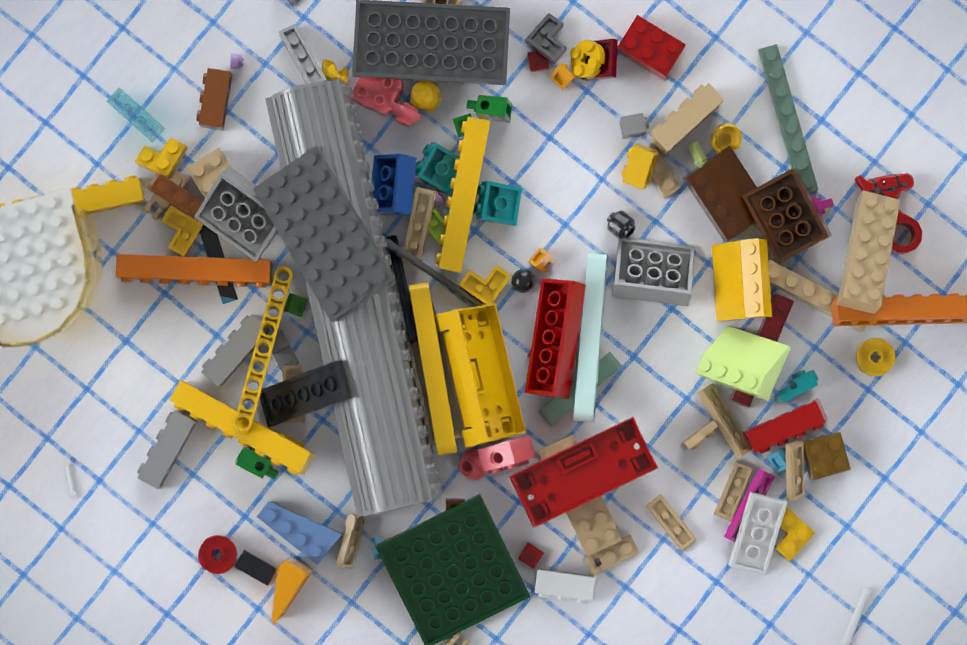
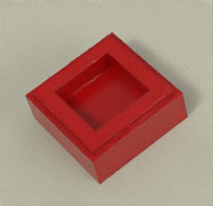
M537 51L528 52L530 72L549 69L547 58Z
M528 542L518 559L534 569L544 552Z

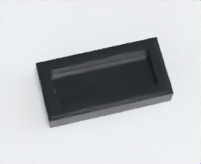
M243 550L234 566L267 586L277 571L276 567L246 550Z

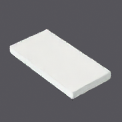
M750 492L728 565L730 567L766 575L788 502L786 500Z

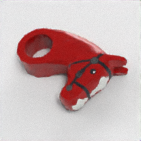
M909 173L879 176L869 180L864 179L861 175L854 178L862 191L898 199L903 192L910 190L914 186V178ZM899 210L896 225H904L910 230L911 241L907 246H900L893 240L891 253L904 255L919 246L922 241L923 231L915 219Z

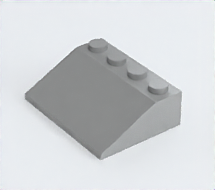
M228 167L219 174L194 218L250 259L257 262L276 237L278 231L253 190L257 186L233 168Z
M635 238L618 239L612 297L688 306L692 291L695 246Z

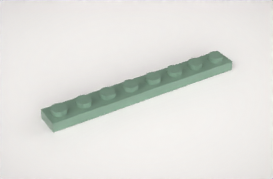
M778 45L760 48L758 53L791 169L797 168L809 193L818 191Z

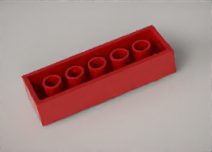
M542 278L524 393L569 399L586 284L572 280Z

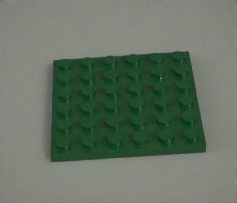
M480 494L375 545L424 645H435L531 597Z

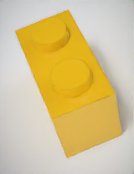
M640 144L630 147L627 158H629L627 166L625 165L622 170V182L640 189L648 188L659 151Z

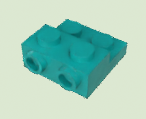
M431 142V144H427L423 149V159L416 162L415 177L450 195L452 191L450 189L452 177L456 178L457 170H454L456 158L460 159V157L438 143Z
M483 181L477 188L479 202L474 206L476 219L516 226L522 188Z
M803 370L791 376L793 379L788 381L790 386L778 391L779 395L775 397L778 404L785 403L817 386L819 379L814 370L808 372Z

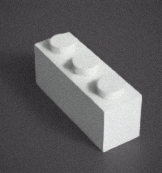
M537 568L534 593H538V597L549 598V595L557 596L558 600L568 601V598H575L576 602L587 604L588 600L592 601L595 577Z

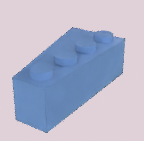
M269 501L257 516V518L317 565L343 534L272 501Z

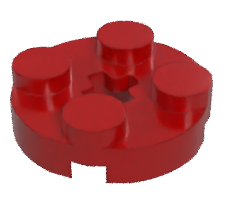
M214 535L205 539L198 551L200 565L213 574L225 573L236 563L237 548L230 538L226 536ZM215 549L223 552L221 560H218L217 557L213 558Z

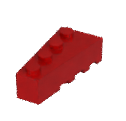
M819 398L812 400V403L803 404L791 412L783 413L773 420L770 419L746 430L745 433L754 453L759 451L760 454L771 450L770 446L774 444L781 446L788 443V438L795 436L797 439L806 435V430L813 428V431L824 427L823 423L828 418Z

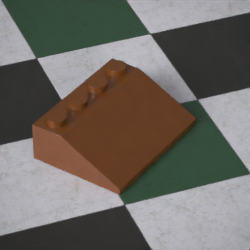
M730 145L682 177L723 241H730L755 222L742 195L757 188V186Z
M792 168L742 195L778 264L832 236L797 168Z

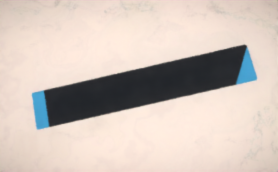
M204 225L200 235L207 257L225 258L218 235ZM228 283V286H217L222 304L238 300L233 283Z

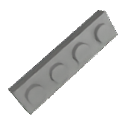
M294 24L278 31L305 83L327 81L297 25Z

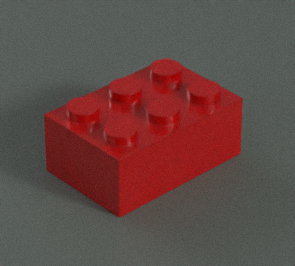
M637 15L619 43L617 52L665 81L686 44Z

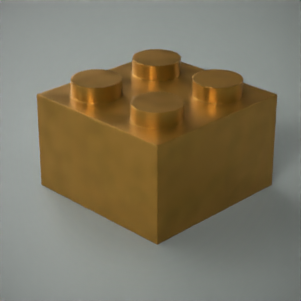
M841 432L803 441L804 460L810 480L851 470Z

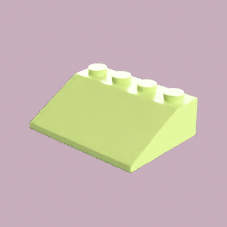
M727 326L703 354L696 374L710 381L768 401L791 347Z

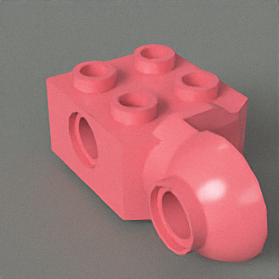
M359 77L353 89L354 97H352V102L384 117L393 114L396 116L395 121L407 127H410L412 123H416L422 118L417 113L418 109L405 102H402L401 105L398 104L403 93V83L401 80Z
M530 435L478 450L469 449L465 451L459 462L460 472L470 480H479L487 474L529 464V459L536 458Z

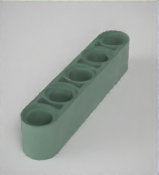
M611 352L599 360L597 387L622 367ZM577 380L571 384L569 399L554 398L538 411L550 427L574 407Z

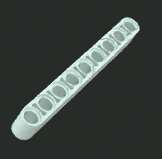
M588 253L586 289L583 302L574 421L594 422L608 265L607 254Z

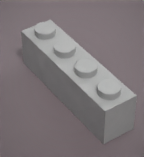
M253 314L250 317L248 315L245 316L240 322L242 326L237 331L234 329L227 337L229 341L225 345L221 344L216 349L215 357L212 360L209 358L202 365L204 369L201 373L217 387L221 388L253 352L262 322ZM268 327L263 330L266 335L271 331Z
M175 410L174 413H169L165 421L167 423L165 429L159 431L155 447L151 446L147 453L149 458L146 463L140 465L137 471L139 473L138 479L156 489H161L198 422L178 410Z

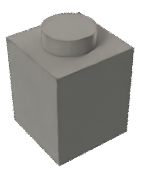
M643 113L622 116L619 119L622 138L645 135L646 129H649L647 117L644 118Z

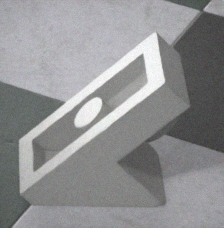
M282 329L279 330L272 355L282 372V365H297L299 362Z

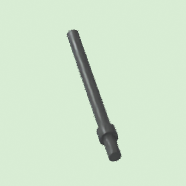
M390 239L386 240L387 247L394 251L395 255L399 258L406 259L477 307L483 304L472 294L409 253L408 249L401 245L400 247Z

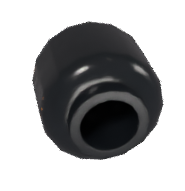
M622 210L616 213L612 212L607 218V230L619 239L629 238L635 231V220Z

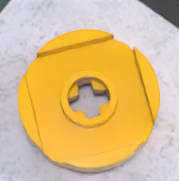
M583 40L570 51L571 67L575 76L591 79L600 73L601 70L599 68L605 62V52L600 44L591 40ZM587 56H590L588 63H586Z
M871 338L859 345L856 351V363L861 372L874 377L882 376L893 367L895 352L892 346L884 339ZM874 352H877V355L880 356L877 363H874L873 359L870 358Z

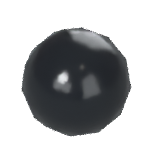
M527 269L517 270L511 278L512 287L519 293L530 292L535 286L533 273Z

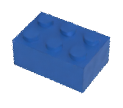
M400 153L374 155L372 171L374 191L372 192L379 206L377 214L384 216L411 215L416 157Z

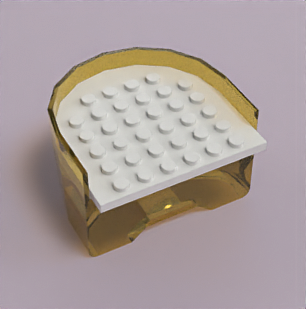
M70 188L0 207V346L40 345L67 331L93 301L103 276L102 249L92 213L74 203Z

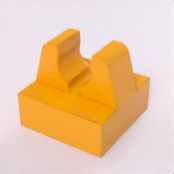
M561 63L550 75V78L564 90L574 79L575 75L567 70L568 64L563 65Z
M539 248L528 263L534 268L547 273L546 264L549 262L554 265L555 261L549 252Z

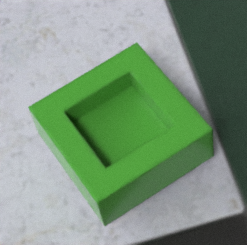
M289 293L284 312L302 317L308 299Z

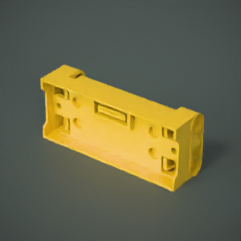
M496 303L461 308L434 315L438 333L445 332L442 334L464 428L471 427V429L461 431L465 448L526 433Z

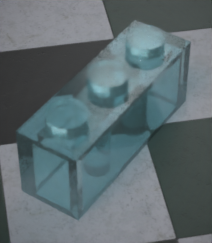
M120 87L107 100L115 110L152 143L165 129Z

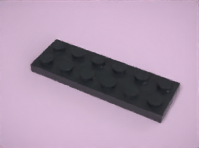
M336 360L262 389L260 394V401L268 428L352 398L342 360Z

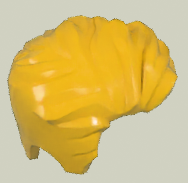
M323 59L321 70L327 81L339 79L345 83L348 82L347 67L339 71L334 62Z
M420 81L411 89L410 102L417 109L421 108L428 112H433L440 105L442 94L434 83Z
M732 123L718 125L710 137L712 147L718 153L729 145L734 151L737 150L742 143L741 130Z

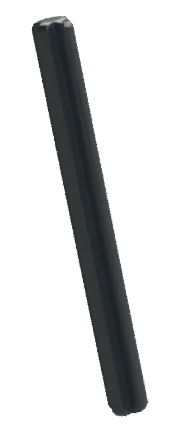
M396 235L387 237V239L399 245ZM389 249L395 278L397 279L396 284L408 340L411 343L417 342L415 318L401 258L395 255L394 251Z

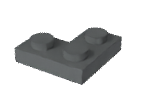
M548 13L527 36L525 43L555 64L567 51L566 46L554 39L564 27V23Z

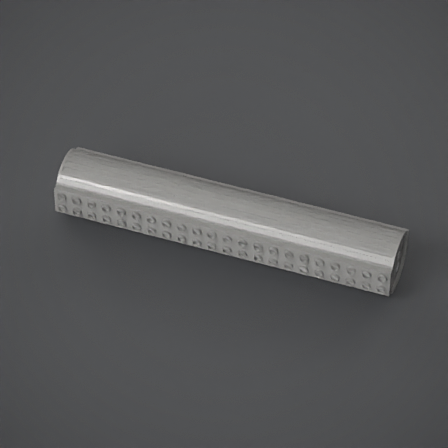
M339 79L320 81L288 88L269 98H265L280 168H284L312 147L318 146L388 266H391V259L389 255H386L385 250L387 241L381 233V228H383L382 220L377 215V210L379 209L378 202L373 197L374 184L372 179H369L368 172H370V166L368 161H365L364 153H366V147L360 138L362 130L360 124L356 121L358 112L356 106L352 103V97H354L352 87ZM306 281L323 363L326 365L336 360H342L352 398L334 404L333 408L357 517L441 498L442 488L441 484L437 483L436 475L438 470L431 457L434 454L433 448L427 439L429 437V430L423 421L425 412L423 406H420L419 403L421 394L419 388L415 385L417 377L415 369L411 367L412 354L406 345L408 336L406 330H403L402 327L404 318L402 312L398 309L400 300L398 293L394 291L393 285H395V281L335 322H330Z

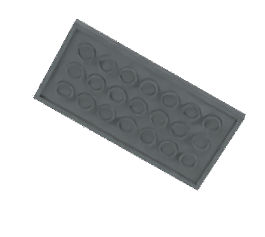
M356 0L352 77L506 85L510 8Z
M318 146L312 147L253 189L330 322H335L397 280Z

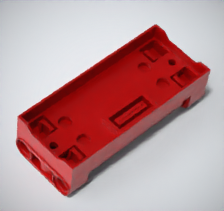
M631 417L510 475L509 478L532 526L537 527L658 469V466L641 435L634 417ZM638 444L639 449H635L634 445ZM528 495H533V500H529Z

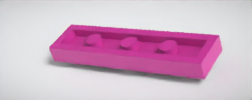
M758 469L724 535L725 538L735 543L750 492L766 495L775 476L765 470Z

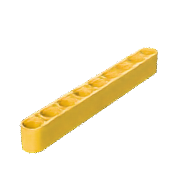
M285 266L279 267L275 272L237 409L234 428L240 434L248 433L252 427L292 282L293 273L290 268ZM285 273L289 279L282 281L278 276ZM280 291L284 297L277 299L273 294ZM275 309L279 315L272 317L268 312ZM269 327L273 329L274 333L266 335L263 330ZM266 346L269 351L262 354L258 351V348ZM256 364H261L264 367V370L261 372H256L253 369V366ZM255 382L259 388L252 391L248 388V384ZM251 401L254 406L251 409H245L243 403ZM245 419L249 425L246 428H241L237 424L238 421Z
M429 283L409 285L438 456L457 453Z

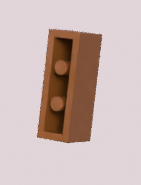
M208 68L207 73L203 75L205 88L204 92L201 91L199 102L202 103L201 110H198L196 121L203 128L224 131L233 76L230 71Z
M158 172L155 173L146 187L192 218H194L203 203L202 200Z

